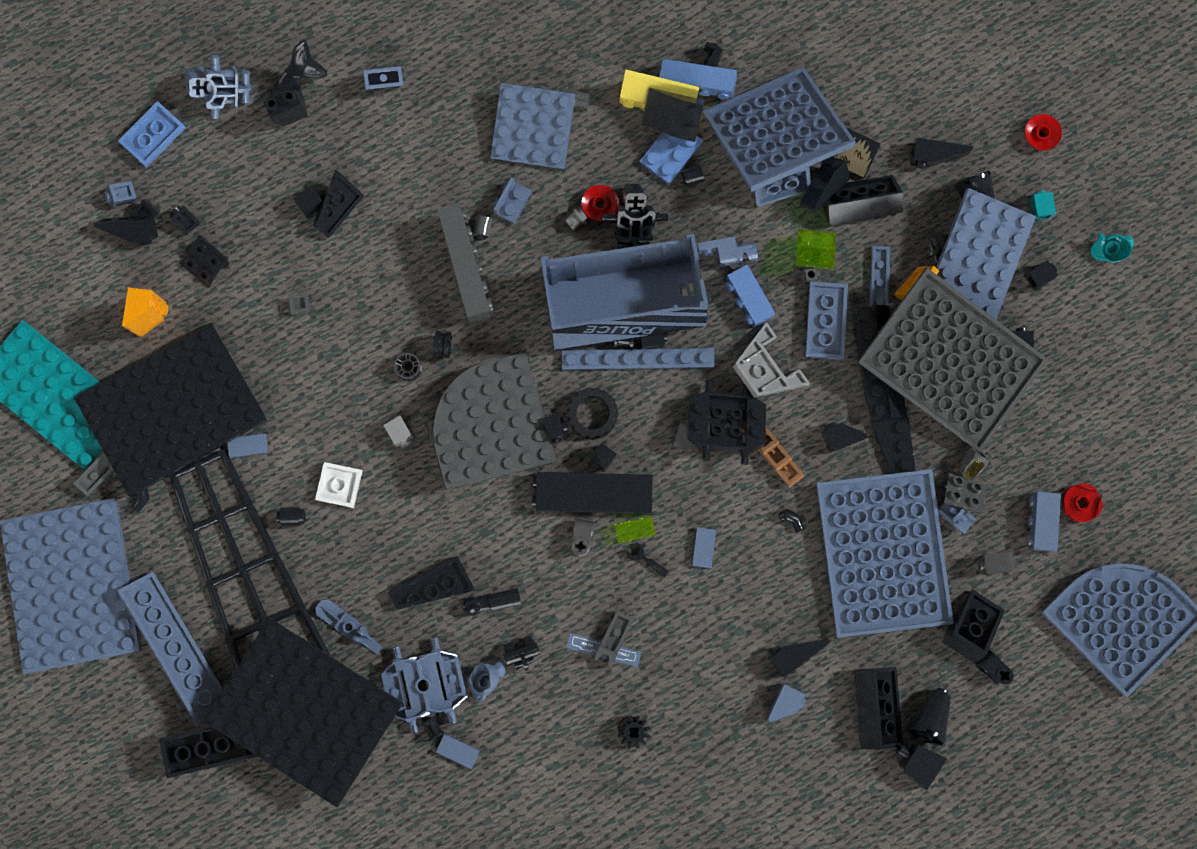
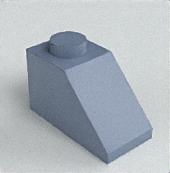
M782 684L766 720L773 722L798 713V710H802L805 706L806 699L804 697L806 694Z

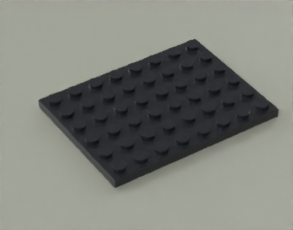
M212 323L205 325L74 397L129 497L138 494L268 421Z
M268 618L203 719V722L335 807H339L404 702L272 618Z

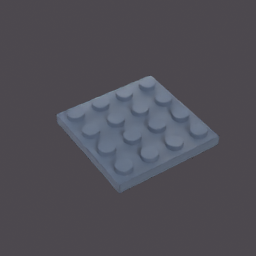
M501 83L491 159L565 170L576 94Z

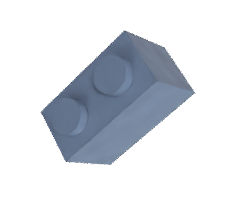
M401 66L363 70L366 90L403 86Z

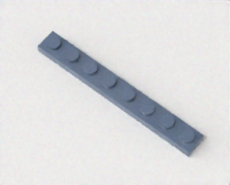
M714 348L562 350V370L714 368Z

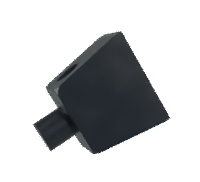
M915 743L910 748L900 744L895 751V754L902 758L899 767L918 786L925 790H928L947 760L944 756Z

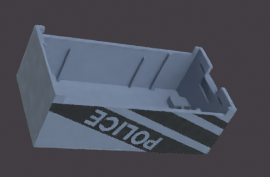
M694 234L686 235V239L563 258L549 259L548 256L541 257L554 349L706 327L708 301L704 281L701 276ZM689 283H693L695 296L690 295ZM682 284L686 286L687 297H683Z

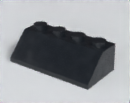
M893 175L848 182L823 204L825 217L829 225H839L850 221L857 222L862 219H875L880 216H892L897 213H903V191Z
M897 667L856 669L854 680L856 683L861 749L898 747L900 744H903Z

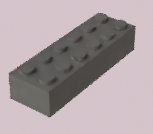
M458 202L437 208L469 323L474 324L491 319V313L494 310L490 297L486 298L489 292L485 279L481 280L480 278L484 277L480 261L476 262V259H479L475 243L471 244L474 239L470 225H465L469 223L465 207L461 208Z

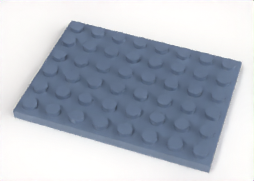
M932 469L816 483L836 638L954 624Z
M117 498L0 521L23 674L141 651L138 627L117 593V590L130 584Z

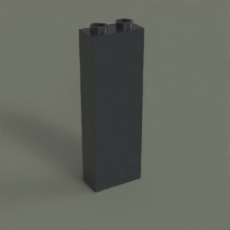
M537 472V476H533V488H536V496H532V507H536V512L652 514L653 475Z

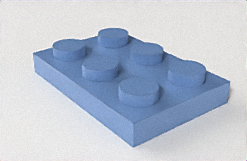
M157 101L118 142L147 168L186 127Z
M662 133L639 163L670 185L701 146L703 140L697 136L695 142Z

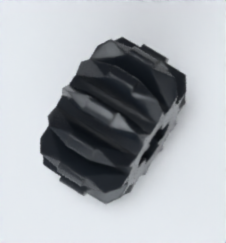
M629 715L630 723L622 719V723L626 726H618L619 730L624 731V733L618 734V738L625 736L626 738L621 742L622 745L629 741V749L632 748L633 743H635L636 749H639L638 742L641 741L643 745H646V741L642 738H650L649 734L644 733V731H649L650 727H642L647 722L645 719L639 724L640 716L637 715L635 722H633L632 716ZM631 727L634 729L635 727L639 728L637 731L639 735L637 737L634 735L633 737L629 736L631 733L629 729Z

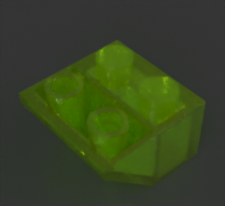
M799 229L795 239L794 256L796 266L834 270L836 233Z

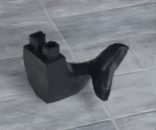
M306 40L299 42L293 48L290 65L275 83L268 99L264 101L273 124L283 126L306 118L307 110L299 78L308 77L316 79L327 76L325 68L311 58Z

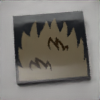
M847 128L855 140V146L833 157L847 161L849 172L865 178L881 143Z

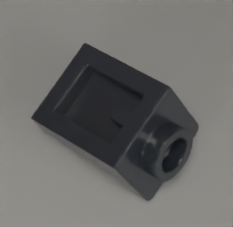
M706 42L704 51L709 54L704 64L716 67L722 58L723 50L716 43Z
M178 205L170 212L172 215L169 218L186 236L200 224L184 205L181 207Z

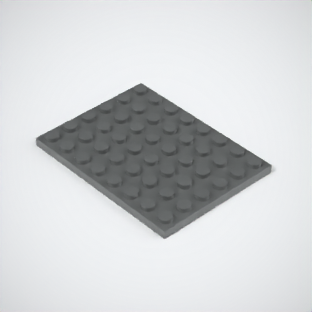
M925 268L857 363L980 453L1048 359L930 269Z

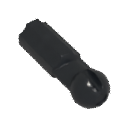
M517 588L478 597H468L462 604L463 611L466 615L475 616L484 612L521 605L519 590Z

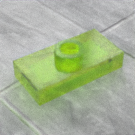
M652 516L614 525L618 544L656 535Z

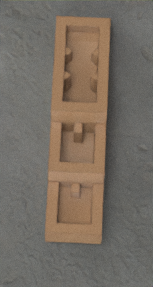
M744 421L743 424H742V430L744 431V433H745V421ZM766 427L765 445L758 449V451L790 488L804 477V473L792 461L791 456Z

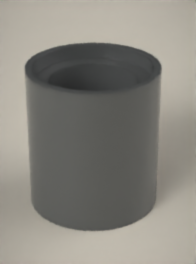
M477 215L472 235L479 238L480 236H483L485 239L489 238L493 219Z

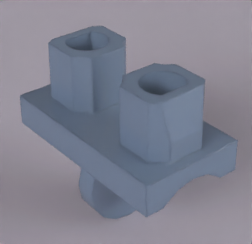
M943 503L938 509V514L962 534H965L976 520L965 509Z

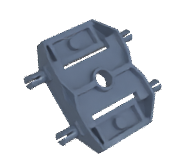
M438 637L430 639L431 653L403 660L400 647L392 648L394 660L381 673L384 690L404 702L395 718L408 722L410 734L419 732L416 718L445 711L449 724H452V720L453 723H456L455 708L467 698L459 657L457 654L442 651L439 646ZM438 661H439V665H440V669H441V674H442V678H443V683H444V687H445V692H446V696H447V700H445V701H444V696H443L442 687H441V683H440V678H439V674H438V670H437V665H436V662H438ZM401 670H403V673H404V678H405V682H406V687H407V691H408V696H409V700H410L411 709H410V707H409L408 698H407L406 689H405L404 680H403V676H402V671H401ZM420 680H426L429 683V688L426 691H421L418 688Z

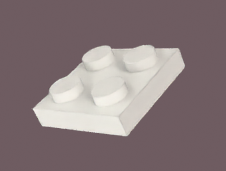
M324 462L315 500L354 508L363 471Z

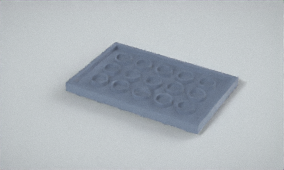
M967 188L936 268L939 272L936 275L994 319H997L1036 216Z

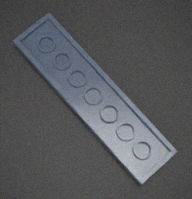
M151 572L117 590V593L194 724L198 726L203 723V719L223 688L154 572Z

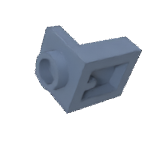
M131 181L110 184L105 192V200L107 203H110L111 209L116 208L117 204L134 202L137 199Z

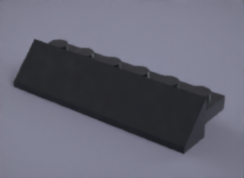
M872 305L852 309L858 359H860L889 319L890 310L888 305ZM860 365L870 422L907 417L904 397Z

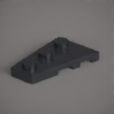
M337 170L333 174L313 223V226L326 238H330L365 196Z

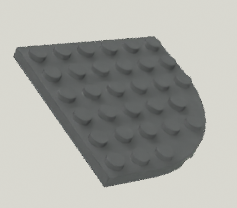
M526 352L486 361L469 368L459 375L442 395L434 415L432 437L445 490L556 462Z

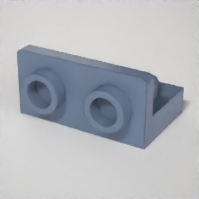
M511 177L509 182L506 181L501 190L503 193L500 198L497 197L495 199L493 208L495 215L515 224L532 190L518 184Z

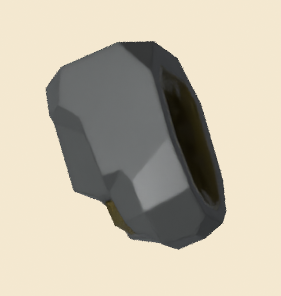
M971 447L967 450V454L961 461L958 475L963 479L970 480L978 477L987 467L989 459L983 452L979 453L975 448Z

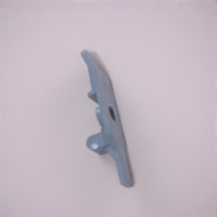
M323 599L315 607L317 616L353 643L363 644L375 654H378L383 648L382 645L369 636L365 626L331 600ZM348 623L352 625V630L350 631L346 630Z

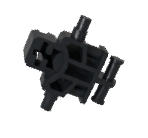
M626 184L622 193L624 205L617 206L615 213L601 215L602 222L616 223L617 225L614 232L615 239L617 240V249L650 244L649 241L653 240L652 227L655 226V222L668 221V214L656 213L651 205H646L647 196L639 184Z

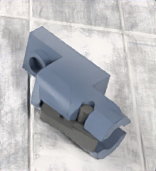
M735 236L697 243L698 255L710 256L716 252L719 266H729L732 270L753 264L758 260L755 243H738L736 245Z

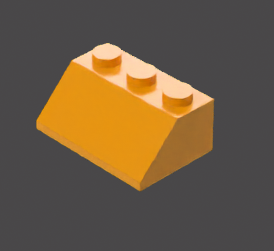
M128 287L122 326L138 337H143L164 321V316L168 314L167 302L152 290Z

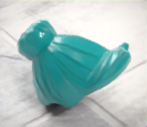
M1098 233V239L1090 248L1094 259L1101 262L1116 263L1130 256L1134 239L1129 235L1111 234L1104 236L1102 233Z

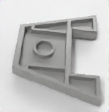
M767 322L732 366L754 398L810 385L800 369L785 377L764 348V346L777 338Z

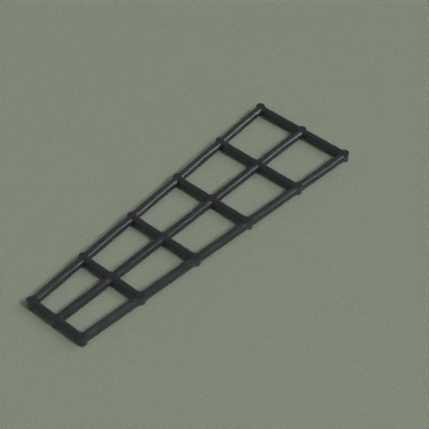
M222 449L168 476L178 500L187 532L190 535L235 669L238 667L241 659L234 641L261 630L268 620L248 572L271 561H274L296 605L269 618L279 622L300 612L317 647L330 655L227 452ZM222 459L244 502L223 512L203 466ZM194 470L198 473L215 513V516L197 524L193 523L178 479ZM244 510H248L270 553L248 564H244L226 522V518ZM219 523L238 568L213 579L197 531ZM241 575L260 622L232 634L215 586Z

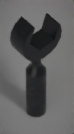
M636 543L640 548L638 555H630L627 550V555L631 560L643 559L649 567L653 568L663 577L669 572L653 559L645 557L643 546Z

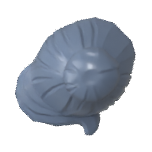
M495 662L493 665L480 663L474 667L470 676L466 677L470 691L477 701H485L486 696L498 685L499 678L504 676L506 671L501 662Z

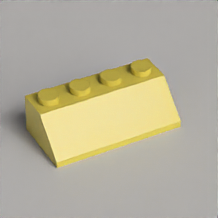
M625 70L620 103L627 108L638 107L645 111L649 88L697 98L699 87Z

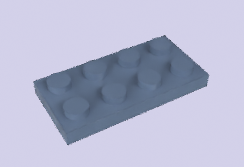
M810 281L805 357L844 359L848 284Z

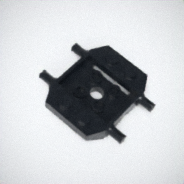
M706 380L705 391L689 399L687 439L699 450L703 451V461H710V451H727L733 454H741V464L745 463V465H748L749 454L765 445L766 404L751 396V392L745 384H743V395L717 393L713 391V380H710V382ZM709 405H710V424H709V439H708V421H709ZM743 408L746 409L745 443H742ZM728 421L731 427L724 428L721 422Z

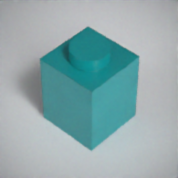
M1037 191L1029 199L1031 214L1036 216L1035 220L1050 219L1056 214L1053 192Z

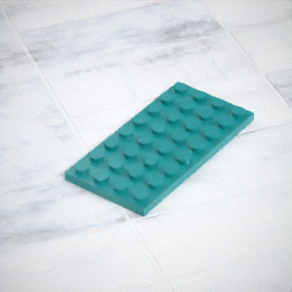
M22 320L0 345V402L85 470L103 450L74 397L101 382L26 321Z

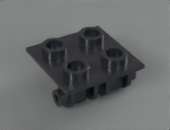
M199 235L180 264L209 288L222 267L226 268L230 262L219 250Z

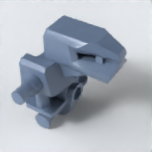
M212 55L211 67L204 68L196 65L193 70L189 68L185 71V85L191 97H204L206 107L211 110L212 119H219V111L223 109L224 104H233L234 107H238V93H242V103H250L249 91H251V84L249 80L251 72L249 70H242V81H238L236 67L232 66V70H221L219 56Z

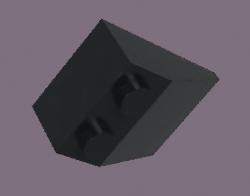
M649 88L642 125L679 139L695 142L705 100Z
M972 589L954 617V624H950L942 643L975 664L987 655L1005 610Z

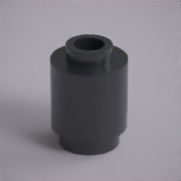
M282 507L277 512V523H280L281 527L301 526V524L306 523L305 509H300V507Z

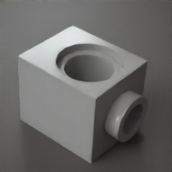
M401 416L384 424L396 447L401 446L402 448L411 443L410 439L414 438Z

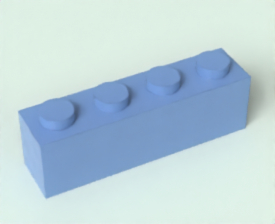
M663 59L659 78L699 87L698 93L702 96L715 95L721 99H728L734 96L737 70Z

